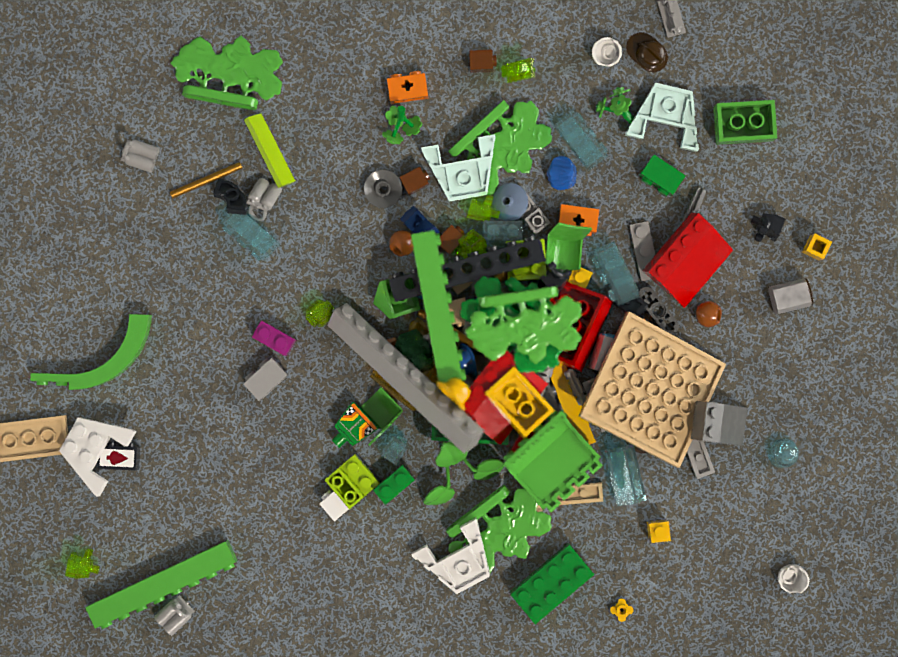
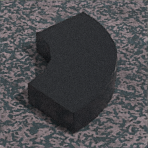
M218 179L213 191L214 197L226 202L227 213L246 215L247 202L244 193L236 184L228 180Z

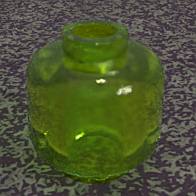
M317 299L306 308L305 318L313 327H323L329 322L334 307L328 300Z

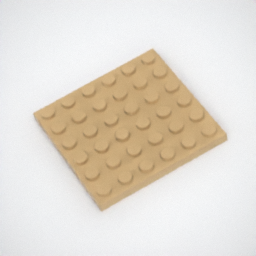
M626 312L578 417L668 464L680 468L692 441L691 434L695 402L710 401L726 364L635 314Z

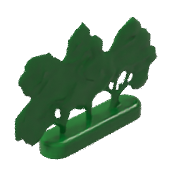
M482 276L474 285L477 299H469L461 303L460 316L471 324L470 317L474 312L480 311L487 316H491L497 310L495 306L481 307L479 305V298L503 294L498 278L487 279L485 276ZM512 276L505 282L506 287L511 292L527 290ZM539 300L525 301V306L528 310L539 311L541 305ZM512 303L505 304L504 314L509 317L519 316L521 311L514 309ZM498 315V319L494 318L492 326L495 327L499 324L500 315ZM503 317V321L507 322V318ZM490 318L486 319V324H489ZM510 343V345L515 347L514 362L520 373H529L531 371L535 373L544 372L547 367L555 368L560 365L558 356L563 350H559L551 344H548L546 347V356L535 364L529 359V355H523L517 350L516 343Z

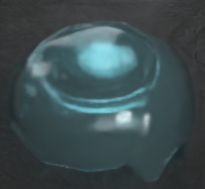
M788 438L776 440L768 449V459L777 468H788L795 464L799 458V448L794 441Z

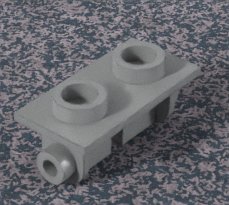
M677 0L657 1L667 38L686 33Z

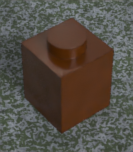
M492 50L469 51L470 73L493 72V67L497 66L496 55H493Z
M420 167L399 177L408 196L429 186L428 180H430L427 171H422Z
M451 225L440 236L441 245L439 246L448 255H451L466 239L463 236L465 232L458 225L456 227Z

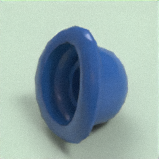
M461 343L459 349H461L463 361H459L460 369H465L466 375L472 373L474 376H477L475 356L467 344Z

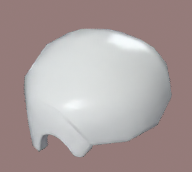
M601 38L592 47V57L601 66H613L619 62L622 56V47L613 38Z
M789 564L780 569L777 580L780 587L791 594L795 592L803 593L808 588L810 579L807 572L801 566Z

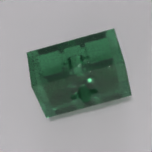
M417 329L399 335L394 347L422 373L434 368L433 348Z

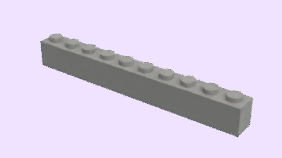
M346 303L333 311L327 326L460 451L465 454L477 445L484 432L477 423L350 305Z

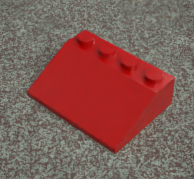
M690 213L642 271L685 308L731 254L733 249L699 213Z
M567 282L558 295L549 300L555 305L562 297L568 296L574 302L580 303L581 317L571 327L577 330L581 339L574 350H563L559 354L558 360L560 364L582 372L613 302L605 295Z
M508 351L495 361L491 360L470 386V396L463 404L464 412L484 430L486 435L499 445L503 443L514 428L485 393L513 367L517 369L514 356ZM533 371L521 373L539 394L548 385L546 381Z

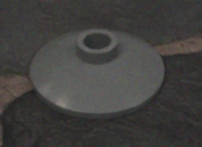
M378 170L370 174L366 179L364 194L373 206L388 208L396 204L400 199L402 184L398 176L393 172ZM382 186L387 188L385 193L380 192Z

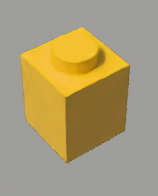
M814 233L809 236L802 253L818 261L823 260L832 241Z
M657 520L647 522L648 538L651 543L671 541L669 521Z

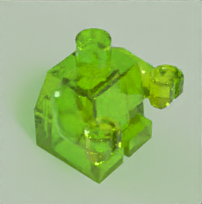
M487 195L484 202L478 201L477 197H472L467 218L490 220L491 217L498 219L500 211L494 210V206L491 205L493 196Z
M472 229L466 234L467 236L464 235L458 240L461 246L455 249L456 255L467 258V254L471 252L485 253L487 244L485 238Z
M86 549L84 556H79L76 552H72L68 558L65 577L79 579L89 578L91 573L98 574L100 566L93 565L94 560L90 558L93 555V549Z

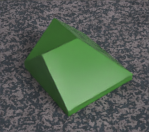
M412 278L405 280V286L408 289L414 288ZM389 279L379 282L373 304L389 319L420 310L417 297L395 302Z

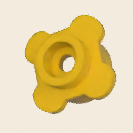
M621 598L615 606L610 608V612L615 614L620 622H624L626 617L633 613V607L628 606L625 599Z

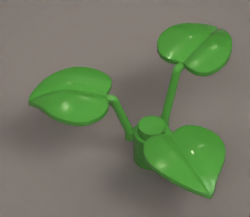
M443 442L435 462L437 466L446 467L447 484L445 487L437 486L432 489L425 497L423 503L426 505H440L453 498L455 491L450 488L449 466L458 464L463 460L475 472L473 475L474 479L487 480L496 476L504 468L503 462L498 459H488L481 462L477 468H474L466 459L467 452L464 454L452 442Z

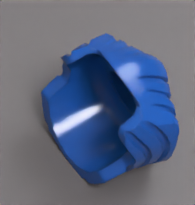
M559 156L552 160L546 172L551 187L557 190H565L573 187L576 183L577 169L569 158Z

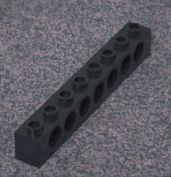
M533 235L523 238L524 242L516 244L515 240L504 243L505 247L500 249L497 246L486 248L485 253L479 254L478 251L468 253L467 258L460 259L459 256L449 258L448 263L441 265L442 271L445 268L453 270V276L448 279V284H445V288L478 280L482 276L489 277L546 261L540 238L535 239ZM521 247H526L528 250V255L525 258L518 256V250ZM502 252L509 254L510 258L507 263L499 261V255ZM484 257L489 258L491 261V265L488 268L480 266V260ZM466 262L472 265L471 272L467 274L461 271L462 264ZM417 267L411 269V273L405 275L403 271L392 274L393 278L389 279L395 302L422 295ZM408 278H413L416 281V286L412 289H408L405 286V280Z

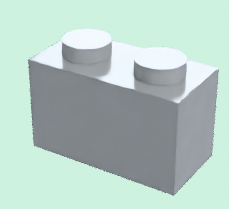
M266 358L259 364L260 369L256 373L252 371L245 377L246 382L243 385L258 401L266 397L289 375L274 358L270 360Z

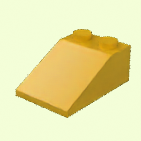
M515 367L485 393L523 439L554 411Z

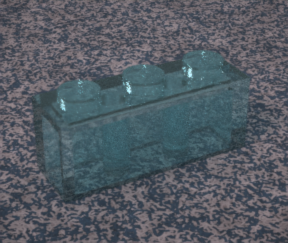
M571 111L558 121L554 128L589 172L608 157V150L603 143L599 144L596 141L594 131L590 127L586 128L583 124L585 122L583 117L579 113L575 114L574 111Z
M228 213L221 221L224 225L222 229L230 236L232 234L238 237L237 242L243 248L248 246L252 250L251 255L258 261L263 259L266 262L281 245L247 214Z
M615 242L594 250L593 264L596 269L600 268L602 272L600 275L604 285L608 284L610 288L608 293L612 302L616 301L617 305L620 306L638 298L639 290Z
M627 444L604 450L617 506L631 505L647 500L634 445Z

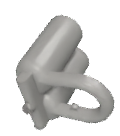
M127 140L122 150L121 161L125 162L128 166L152 173L160 148L138 140Z
M259 178L247 197V204L250 205L248 209L250 217L256 221L265 220L267 211L272 209L282 192V188H278L275 183L269 184L266 179ZM254 208H255L256 210H258V209L263 210V211L261 212V213H262V216H261V217L256 216V215L253 213Z
M179 595L177 598L171 599L154 616V619L163 626L169 635L173 636L191 618L194 610L188 605L189 602Z

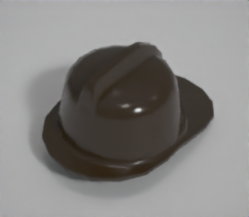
M639 32L633 34L628 39L626 45L628 55L644 70L655 73L661 71L668 62L667 50L654 37L647 33Z

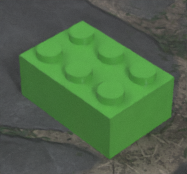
M775 100L717 103L713 107L716 145L772 142L777 139Z

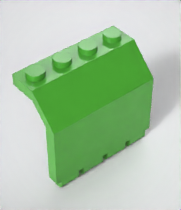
M555 410L547 417L549 421L544 426L539 424L532 431L534 435L530 439L525 437L518 444L520 448L515 452L511 450L503 457L505 461L502 463L543 510L547 508L550 512H553L561 504L557 499L558 496L565 501L576 491L571 486L572 483L579 488L590 478L585 472L587 469L593 475L603 466L598 460L601 457L566 418L567 415L562 410L559 412Z

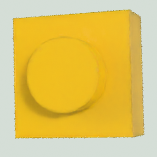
M584 268L573 270L568 282L586 288L593 272Z

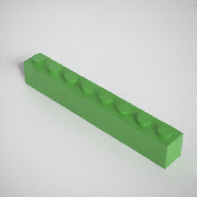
M432 230L411 234L438 380L442 383L451 378H459L464 381L466 380L465 369H460L459 361H463L461 349L457 350L456 342H459L457 330L453 331L452 323H455L454 311H449L448 305L452 303L451 295L445 289V284H448L446 272L442 273L441 265L445 264L443 253H439L437 247L441 245L439 233L435 234V231Z
M226 540L85 608L94 628L101 626L104 629L112 625V620L118 618L121 621L130 616L129 612L136 610L138 613L148 608L146 605L148 603L154 602L155 605L165 600V595L171 593L174 596L182 592V587L188 585L191 588L200 583L199 579L206 577L208 580L217 575L216 571L223 569L225 572L235 567L234 563L238 560L229 540Z

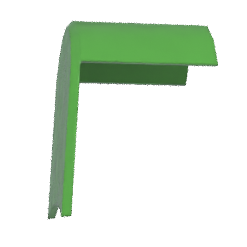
M558 223L547 237L545 264L548 266L551 262H554L557 266L556 269L561 270L581 269L583 239L593 229L591 227Z
M382 387L360 407L381 429L368 445H371L388 429L403 411Z

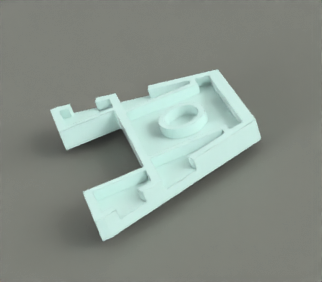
M655 83L626 131L625 136L643 139L647 120L683 128L680 148L697 152L699 145L697 144L696 137L697 127H695L693 91Z
M495 134L477 138L481 157L476 159L442 164L438 145L421 148L448 201L487 195Z

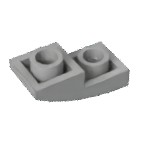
M527 194L528 207L521 218L536 235L550 224V221Z

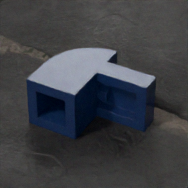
M414 205L400 218L413 234L434 230L435 234L439 233V237L442 235Z

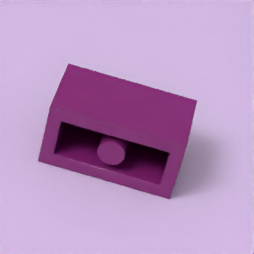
M260 321L252 336L255 340L284 356H288L296 342V339L264 321Z

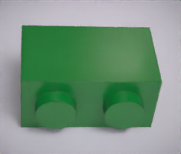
M653 155L639 176L642 177L641 181L646 185L657 187V191L665 197L669 195L671 197L686 175L656 155Z
M401 465L375 487L373 491L386 505L415 481V478L404 465Z

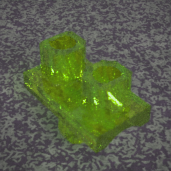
M527 58L502 66V77L507 78V83L535 78L536 69L533 67L535 59Z

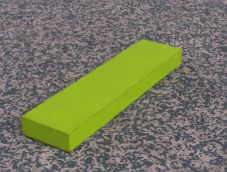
M262 114L247 117L244 121L277 187L281 188L295 182Z

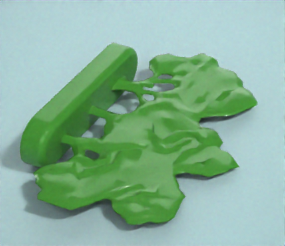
M242 36L235 39L233 44L224 46L221 54H215L209 42L202 37H197L190 44L180 48L179 56L173 57L170 63L176 68L175 77L178 81L187 82L194 78L199 82V87L192 85L183 87L182 96L189 99L257 110L258 100L247 96L249 92H257L264 100H268L274 95H280L282 82L273 74V71H276L283 64L278 51L263 49L252 55L250 43ZM197 69H201V70L203 71V73H204V79H203V80H202V76H199V77H198V74H197V71H196ZM213 78L221 79L223 82L222 91L208 89L207 82ZM252 82L253 86L248 88L249 83ZM241 85L243 93L242 95L229 93L227 88L229 86Z
M503 100L448 151L452 157H457L463 150H469L467 160L475 158L473 154L480 158L481 156L478 155L480 151L474 148L473 141L482 133L485 136L495 134L487 195H493L499 183L498 170L500 168H504L508 173H515L517 170L521 173H529L532 166V160L528 154L529 150H541L552 141L551 128L543 124H536L539 109L532 101L527 103L517 102L514 105L512 117L503 118L502 114L509 108V105ZM498 119L502 126L501 132L490 134L487 128ZM512 122L514 126L511 127L508 123Z
M557 286L480 297L479 305L481 307L495 306L497 310L491 316H487L480 311L474 312L470 317L471 326L465 330V333L469 339L473 340L474 348L483 352L492 361L504 355L510 343H516L517 350L523 355H529V359L537 364L546 356L548 344L557 347L559 350H574L577 347L581 336L571 325L581 317V307L579 302H574L568 296L562 297L553 306L548 304L546 298L558 295ZM540 299L539 311L535 312L525 308V301ZM519 302L521 311L519 316L509 317L504 314L505 304ZM547 309L551 310L550 315L547 314ZM498 315H500L499 324L495 327L492 326L494 318L498 319ZM503 317H506L508 321H503ZM490 318L489 324H486V319Z
M502 485L456 520L445 531L453 538L462 532L460 529L461 525L474 518L478 520L482 517L487 522L486 530L480 533L490 574L495 566V552L501 551L503 556L506 557L516 555L518 558L526 559L530 549L526 540L527 536L540 537L551 530V516L544 512L536 511L538 504L525 489L518 488L514 493L513 501L508 504L503 503L502 500L509 495L510 491L505 485ZM498 504L502 514L489 518L486 513ZM511 507L514 511L510 512L507 508ZM465 537L464 541L451 542L448 551L453 553L462 548L464 543L468 545L467 538Z

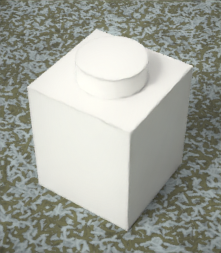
M329 490L321 497L323 501L320 505L333 521H336L349 509L334 491L331 492Z

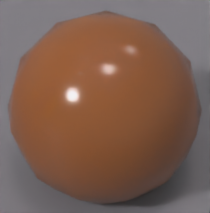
M400 230L392 234L389 240V247L395 255L402 257L408 256L413 252L414 248L409 231Z
M704 301L698 305L696 319L700 325L708 328L719 324L722 310L717 303Z

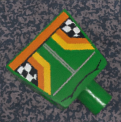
M352 402L334 426L339 433L332 441L339 448L346 441L354 446L375 432L379 427L355 402Z

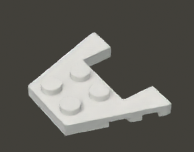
M78 417L59 451L92 493L98 497L102 494L108 481L92 470L110 438H113L120 444L129 446L136 431Z
M476 518L460 527L469 542L468 545L438 561L427 544L411 554L415 560H419L428 571L431 570L438 576L440 581L456 594L490 577L488 562Z

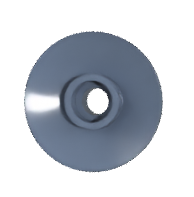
M514 183L500 186L492 198V208L495 215L504 221L519 219L524 215L528 207L526 191ZM507 198H509L510 202L506 205L505 201Z

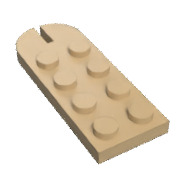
M66 415L0 423V462L62 455L59 450L69 434Z

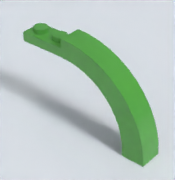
M129 314V325L121 347L102 366L80 374L31 373L30 381H37L36 385H48V381L56 382L58 386H67L69 382V390L93 388L113 380L127 370L141 353L149 335L152 315Z

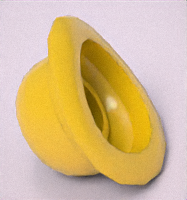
M451 378L445 383L437 382V387L462 411H465L463 404L470 396L468 386L459 378Z

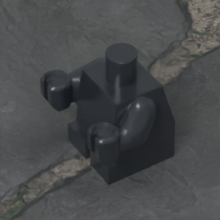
M763 213L760 218L753 215L751 223L757 225L755 230L759 232L754 240L761 242L763 236L767 235L771 237L770 240L775 242L781 233L786 219L775 214Z
M551 262L547 268L549 270L546 273L547 276L543 275L540 277L538 286L540 288L557 286L559 293L566 285L571 272L568 269L562 272L561 269H556L557 266L554 262Z

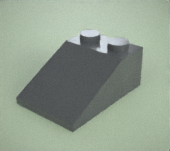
M696 401L691 439L743 446L748 408Z

